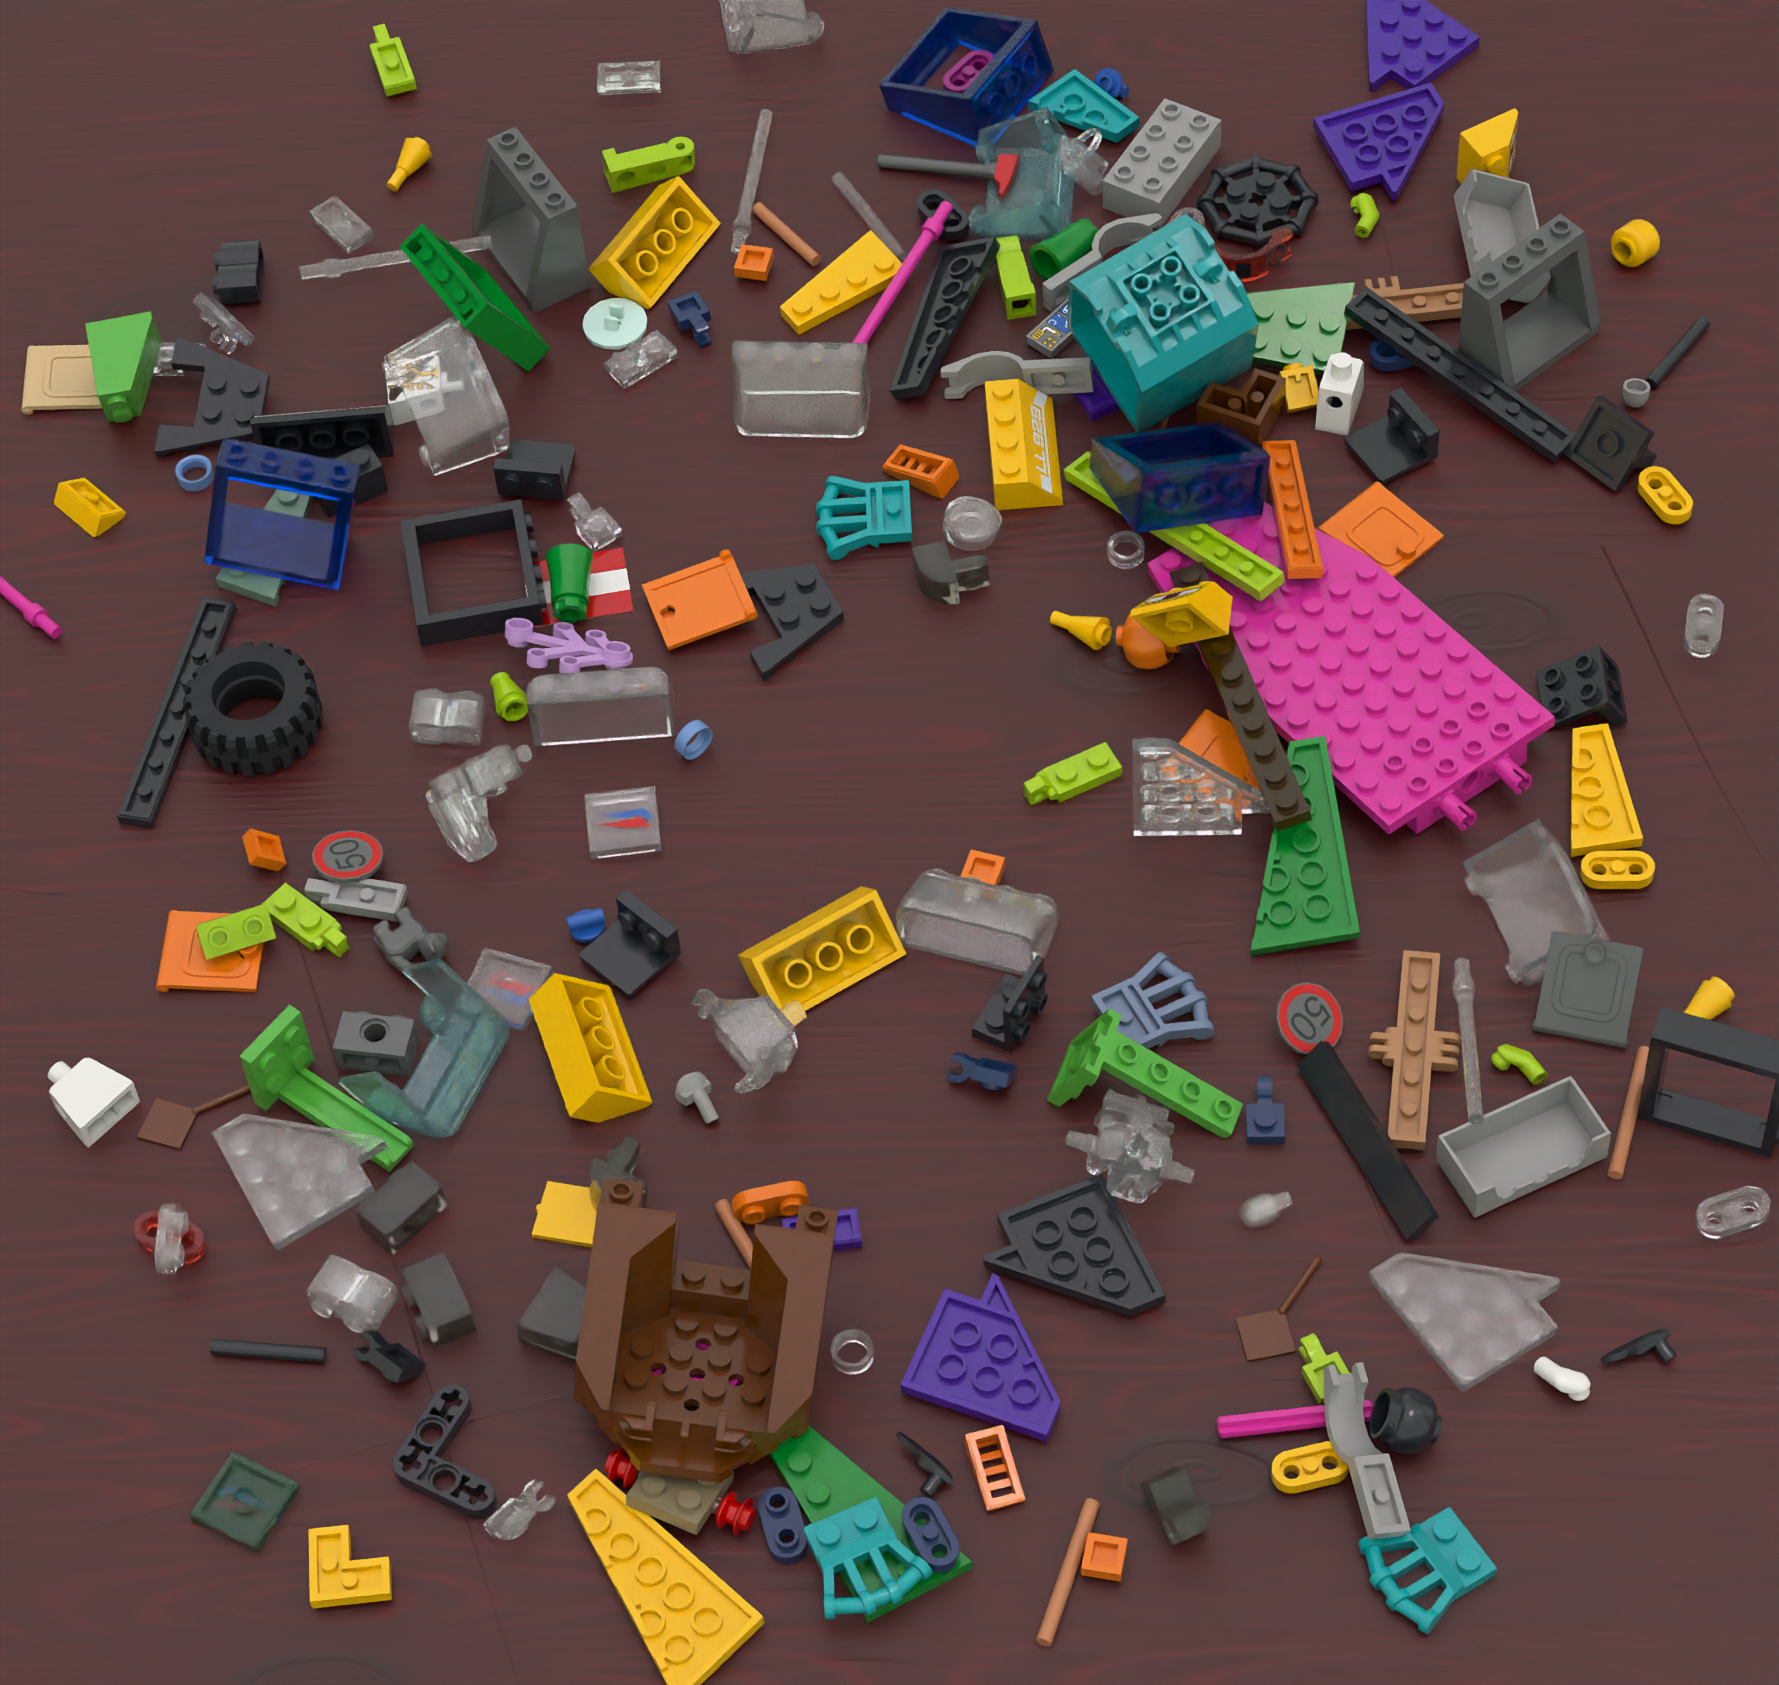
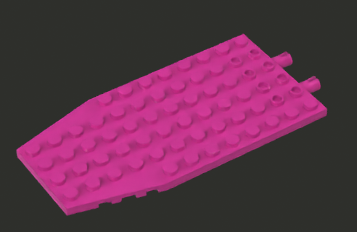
M1254 497L1208 525L1284 572L1285 582L1262 601H1259L1205 567L1210 581L1217 583L1233 597L1230 627L1275 731L1288 743L1290 741L1325 736L1334 785L1386 833L1390 834L1406 824L1418 834L1444 816L1449 818L1459 830L1465 831L1467 827L1463 823L1467 824L1470 828L1477 819V813L1464 804L1465 802L1500 779L1515 794H1522L1519 786L1524 791L1530 787L1533 780L1532 776L1520 768L1521 765L1527 762V743L1552 728L1555 716L1371 557L1315 528L1323 565L1322 578L1287 579L1273 506ZM1173 547L1147 563L1148 574L1160 593H1164L1174 588L1169 572L1198 562ZM1196 641V642H1191L1192 645L1194 646V648L1197 647V649L1199 650V652H1200V654H1201V657H1202V661H1203V663L1205 664L1206 668L1208 669V667H1207V665H1206V663H1205V660H1204V658H1203V655H1202V653H1201V651H1200V648H1199V646H1198V644H1197V641Z

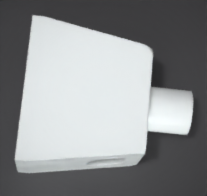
M1342 352L1330 355L1318 392L1316 430L1345 436L1349 435L1364 390V361L1352 358L1349 354ZM1336 397L1341 399L1343 403L1341 407H1333V403H1336Z
M83 1058L72 1069L63 1061L55 1063L48 1072V1079L54 1083L49 1090V1094L56 1110L88 1148L140 1102L134 1083L130 1079L91 1058Z

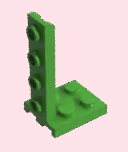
M288 1005L239 1056L254 1103L266 1111L279 1098L388 1172L414 1147L413 1141L409 1136L307 1069L315 1058L301 1012L291 1005Z
M1110 1008L1071 1040L1047 1098V1101L1058 1107L1062 1106L1070 1098L1076 1099L1086 1085L1092 1086L1096 1082L1101 1069L1223 1138L1232 1135L1243 1106L1241 1102L1116 1031L1122 1015Z

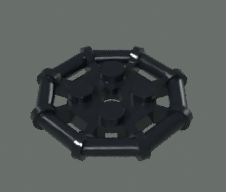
M1252 154V158L1225 167H1215L1211 170V178L1202 195L1196 200L1197 208L1203 211L1213 227V233L1219 239L1225 237L1255 245L1256 249H1263L1264 245L1290 236L1299 237L1305 231L1304 226L1313 208L1319 203L1318 194L1311 190L1302 176L1299 166L1296 164L1286 165L1260 158L1259 154ZM1252 171V175L1238 180L1232 179L1233 177ZM1274 175L1280 176V178L1275 179ZM1293 184L1299 195L1291 196L1287 188ZM1220 186L1227 190L1224 198H1215ZM1261 201L1263 205L1258 206L1256 203L1251 202ZM1291 209H1298L1295 217L1290 218L1287 216ZM1218 211H1224L1228 219H1222ZM1242 225L1249 226L1250 230L1242 229Z

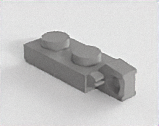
M308 878L304 889L306 898L315 904L321 905L323 909L398 922L395 918V913L403 909L408 894L405 884L368 878L351 883Z

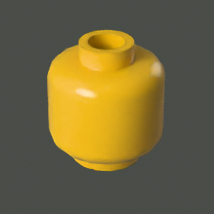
M1635 219L1614 232L1611 237L1610 246L1614 257L1622 265L1638 267L1656 255L1660 247V239L1653 225L1648 221Z

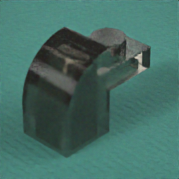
M945 540L912 547L913 570L918 586L926 597L935 602L958 604L960 603L959 592L976 590L990 585L989 565L985 554L951 561Z
M626 1136L619 1147L614 1146L610 1150L606 1161L594 1157L590 1167L589 1197L596 1212L605 1177L644 1183L642 1208L647 1203L648 1182L631 1174L639 1163L640 1141Z
M1174 1467L1139 1483L1153 1517L1166 1539L1172 1545H1176L1209 1530L1206 1521L1214 1518L1208 1502L1197 1500L1184 1469Z

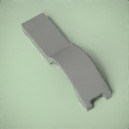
M1158 213L1121 218L1105 224L1095 234L1091 252L1042 283L1043 306L1052 313L1068 299L1069 282L1102 263L1104 255L1112 249L1124 245H1133L1154 233L1152 228L1162 223L1163 217Z
M989 351L978 353L941 367L940 372L941 378H949L950 387L945 389V399L963 398L970 390L985 384V381L1019 379L1044 394L1094 392L1091 357L1023 360L1020 356L1009 352Z
M1363 1362L1355 1363L1352 1366V1373L1337 1374L1336 1366L1328 1365L1324 1369V1404L1327 1433L1335 1453L1343 1462L1348 1464L1368 1539L1405 1536L1411 1529L1389 1453H1382L1374 1447L1364 1422L1363 1403L1365 1390L1368 1385Z

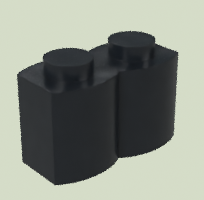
M260 239L221 242L220 251L214 254L217 275L212 277L214 294L220 296L222 304L261 301L264 253Z

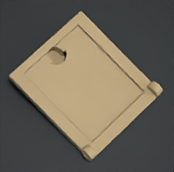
M32 345L27 348L22 413L29 415L33 413V410L102 408L97 396L89 345Z

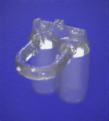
M1090 128L1076 138H1068L1065 135L1060 136V146L1057 147V151L1059 152L1061 172L1090 194L1095 196L1103 191L1102 180L1105 178L1103 173L1108 165L1107 160L1095 152L1102 139L1101 131L1097 128ZM1094 135V139L1089 147L1082 143Z

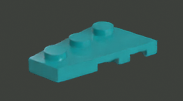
M1076 69L1028 100V108L1031 111L1116 143L1140 127V117Z

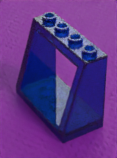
M946 7L881 81L879 87L888 110L977 148L989 149L1027 104L1028 100L1032 98L1053 73L1054 68L1037 20ZM959 44L972 50L987 51L994 57L963 94L923 87Z
M1211 422L1093 438L1089 468L1134 532L1140 533L1262 515L1270 455L1262 447L1221 423ZM1211 455V457L1199 458L1156 465L1147 464L1161 461Z
M223 438L215 469L204 563L339 590L352 536L360 465ZM229 480L338 501L335 524L227 503Z

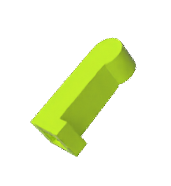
M681 136L672 138L668 143L616 154L614 148L603 150V171L612 193L690 172L695 166L694 143L691 139Z
M1012 235L996 238L1001 246L995 257V265L1007 320L1036 315V292L1029 277L1018 236ZM1025 299L1028 302V305L1024 308L1012 307V301Z

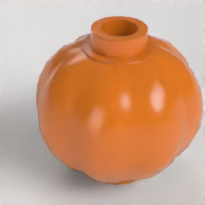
M1130 614L1127 616L1124 625H1118L1116 630L1117 646H1122L1127 660L1140 669H1158L1168 664L1173 659L1174 653H1179L1182 645L1167 646L1130 617Z

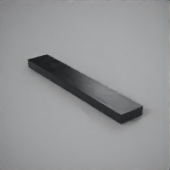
M1320 1041L1297 1066L1406 1240L1414 1241L1439 1215L1330 1043Z

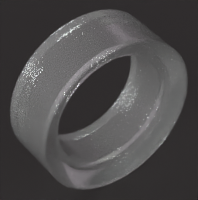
M1120 531L1109 538L1107 542V557L1114 566L1129 569L1136 567L1144 559L1145 543L1139 534L1132 531ZM1127 541L1134 543L1139 549L1132 555L1123 556L1117 554L1113 548L1118 543Z
M849 1329L839 1333L831 1343V1356L834 1366L846 1374H859L867 1370L874 1359L871 1338L863 1331ZM857 1342L867 1349V1354L860 1362L846 1363L838 1356L840 1348L847 1343Z

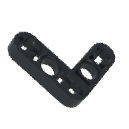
M448 1384L441 1387L401 1445L393 1459V1469L398 1481L404 1486L470 1518L484 1519L490 1516L497 1506V1497L492 1484L442 1459V1456L471 1412V1401L467 1390L461 1385ZM458 1398L460 1406L453 1405L448 1411L446 1402L453 1403ZM445 1415L447 1416L448 1423L443 1419ZM436 1427L443 1431L442 1437L434 1443L422 1440L423 1433L429 1428ZM416 1447L422 1451L420 1455H418ZM417 1459L419 1469L411 1468L407 1473L404 1465H412ZM442 1475H451L456 1479L453 1487L444 1491L436 1489L434 1483ZM464 1484L468 1494L474 1497H479L482 1493H484L486 1501H477L476 1504L473 1505L471 1497L468 1494L462 1492L464 1489Z

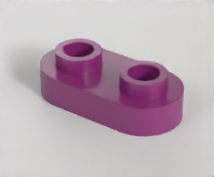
M975 50L964 56L944 75L943 87L945 94L956 100L970 97L994 75L995 60L993 55L984 50Z

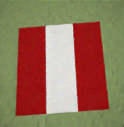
M623 548L592 552L593 562L589 581V605L585 619L634 611ZM546 560L533 562V565L540 563L543 584L537 585V590L545 591L547 608L541 609L543 625L533 627L560 622L559 619L553 616L550 578Z

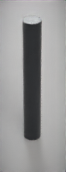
M1699 317L1646 378L1645 381L1650 384V388L1655 389L1706 331L1710 326L1707 318Z
M212 1339L210 1344V1353L212 1355L325 1363L327 1358L326 1347Z

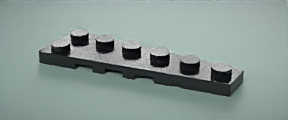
M995 237L939 247L890 388V393L895 400L923 396L988 270L995 263V257L1001 246Z

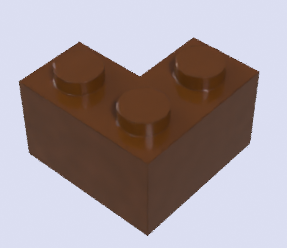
M1255 368L1242 391L1210 381L1197 404L1196 431L1259 452L1262 447V441L1266 440L1285 406L1286 378Z

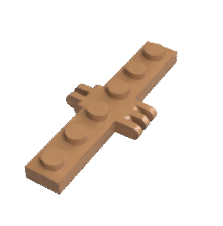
M1397 276L1390 277V287H1386L1384 277L1377 278V288H1373L1371 279H1364V288L1368 287L1416 322L1461 317L1464 283L1400 290ZM1348 317L1345 330L1363 328Z
M1403 950L1397 1027H1388L1385 1029V1033L1373 1032L1369 1037L1371 1045L1368 1048V1056L1373 1059H1382L1384 1065L1393 1067L1388 1136L1396 1148L1425 1150L1431 1070L1446 1072L1458 1070V1060L1456 1058L1459 1057V1048L1457 1046L1460 1044V1035L1455 1032L1434 1031L1440 953Z

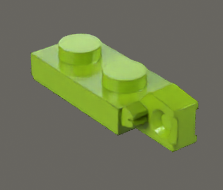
M385 24L373 26L376 43H372L369 46L386 96L417 89L415 78L400 37L390 39Z
M1104 742L1036 773V777L1024 782V796L1030 805L1047 798L1051 801L1057 799L1060 803L1122 775V766L1107 743Z
M284 883L262 903H266L270 919L312 951L315 949L320 950L324 946L340 958L350 949L347 945V937L340 932L342 928L336 919L287 883Z

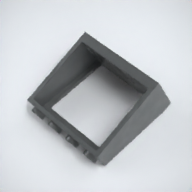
M516 127L487 139L472 220L473 235L535 314L591 287L578 206Z
M1561 213L1464 281L1458 351L1516 392L1599 332L1600 318L1585 231ZM1550 270L1551 278L1548 283V290L1503 322L1500 305Z

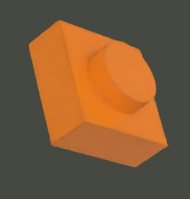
M741 244L734 265L735 277L766 281L774 259L773 248Z
M251 828L242 836L250 865L279 872L287 864L279 836Z
M971 849L960 876V886L995 894L1006 866L1005 857Z
M1088 1532L1081 1565V1575L1121 1582L1128 1539Z

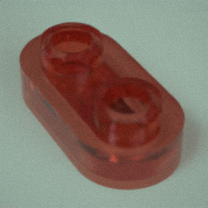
M151 1210L141 1214L134 1223L133 1231L138 1244L155 1254L181 1264H190L199 1260L205 1253L206 1240L201 1229L194 1224L158 1210ZM160 1231L158 1236L150 1237L153 1232ZM188 1244L193 1245L189 1249L182 1250V1248Z

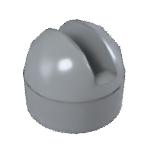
M1637 378L1626 380L1622 390L1623 401L1633 408L1641 407L1646 403L1650 394V384L1645 380Z

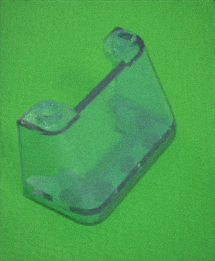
M1048 107L980 129L976 154L982 163L997 162L998 150L1001 148H1020L1021 157L1014 181L1004 199L999 198V187L995 185V181L988 178L986 208L983 205L974 206L971 215H969V225L972 231L983 238L1017 235L1019 239H1048L1071 224L1076 153L1072 141Z

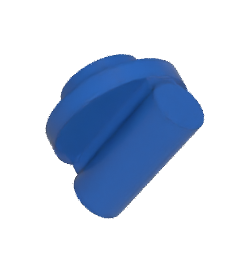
M1102 69L1094 79V83L1113 98L1118 96L1125 98L1129 93V87L1123 84L1121 74L1115 69Z
M602 908L581 910L572 916L566 917L569 932L577 941L592 942L605 930V918Z

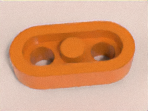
M786 1181L748 1189L738 1193L732 1199L735 1218L750 1225L758 1224L768 1218L798 1215L799 1205L807 1206L809 1203L806 1186L799 1181Z

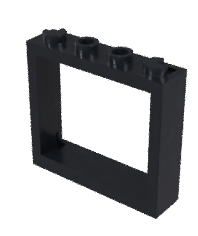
M521 500L400 521L416 626L421 646L505 632V622L512 618L527 619L533 623V626L543 625L541 609L547 608L545 591L537 590V585L543 584L540 563L533 565L532 559L539 558L535 538L528 539L527 533L534 532L531 512H523ZM516 528L528 597L430 615L419 545Z
M1661 1006L1650 1040L1637 1119L1771 1157L1775 1143L1779 1144V1040ZM1672 1049L1776 1079L1768 1118L1663 1089L1669 1050Z

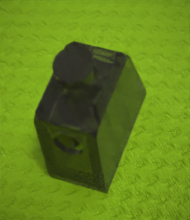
M554 1267L517 1324L519 1342L533 1348L576 1360L586 1288L560 1269Z

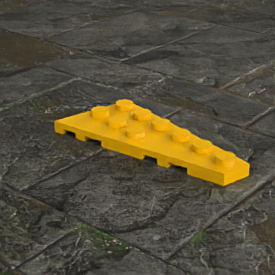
M597 1469L592 1471L567 1495L570 1505L667 1685H701L765 1624L764 1617L653 1518L648 1514L626 1506V1495Z

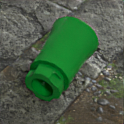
M1082 218L1075 223L1069 224L1048 239L1034 244L1029 250V259L1033 269L1044 281L1053 277L1092 251V242L1095 234L1099 231L1098 228L1089 219Z
M578 544L554 546L547 551L545 556L550 578L553 616L559 619L560 622L567 623L584 620L587 616V607L589 605V581L593 553L587 547Z

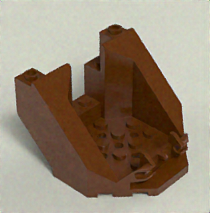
M605 1177L597 1207L576 1356L574 1399L583 1409L585 1407L589 1409L597 1418V1425L615 1445L620 1444L631 1456V1463L640 1472L720 1483L732 1476V1470L746 1462L752 1464L777 1449V1444L793 1436L796 1439L808 1432L834 1255L838 1210L799 1205L795 1229L756 1224L751 1270L677 1260L680 1219H677V1212L642 1208L644 1183ZM699 1343H705L709 1345L710 1348L707 1350H699L696 1347V1345ZM663 1370L665 1371V1373L662 1375H655L651 1371ZM700 1375L704 1378L702 1380L696 1381L693 1380L690 1376ZM731 1379H740L739 1381L743 1384L733 1386L729 1381ZM696 1406L698 1409L696 1411H688L684 1407Z

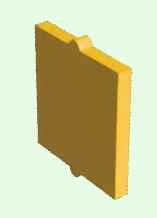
M547 1181L541 1204L536 1206L538 1214L532 1231V1238L592 1248L597 1207L602 1190Z

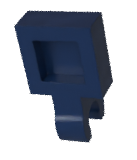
M698 291L667 301L668 310L680 331L690 328L698 347L712 343L707 334L710 331L707 324L711 320L710 311Z
M955 1052L951 1055L950 1060L961 1063L963 1072L951 1071L948 1073L947 1079L960 1083L971 1077L972 1080L980 1081L981 1086L984 1088L1002 1090L1003 1087L1007 1088L1015 1080L1018 1065L985 1057L976 1059L964 1052Z
M1257 1076V1104H1246L1247 1144H1285L1284 1103H1272V1076Z

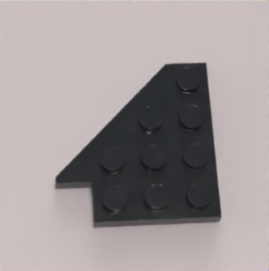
M1102 1173L997 1214V1222L1009 1246L983 1255L982 1261L986 1269L1130 1317L1166 1303V1295Z

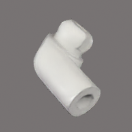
M1541 1357L1536 1361L1534 1372L1561 1392L1568 1393L1571 1399L1582 1401L1589 1396L1591 1384L1584 1373L1560 1367L1547 1357Z

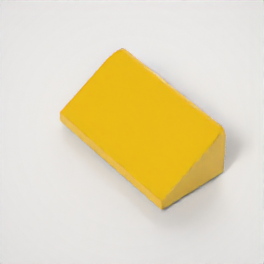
M85 477L58 483L54 504L92 537L101 535L126 515V512Z

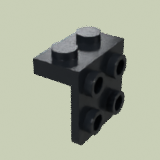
M518 439L511 441L506 459L496 458L493 467L498 494L564 500L576 454L574 445Z

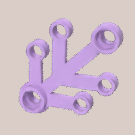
M512 618L505 622V638L508 639L509 645L525 647L530 642L551 647L545 649L532 648L527 651V665L533 668H544L548 664V659L560 658L559 672L566 676H576L580 673V667L604 664L609 670L619 671L633 662V654L630 652L628 644L619 641H609L606 638V633L600 630L587 631L584 641L575 632L574 626L567 622L554 624L553 637L533 632V623L527 619Z

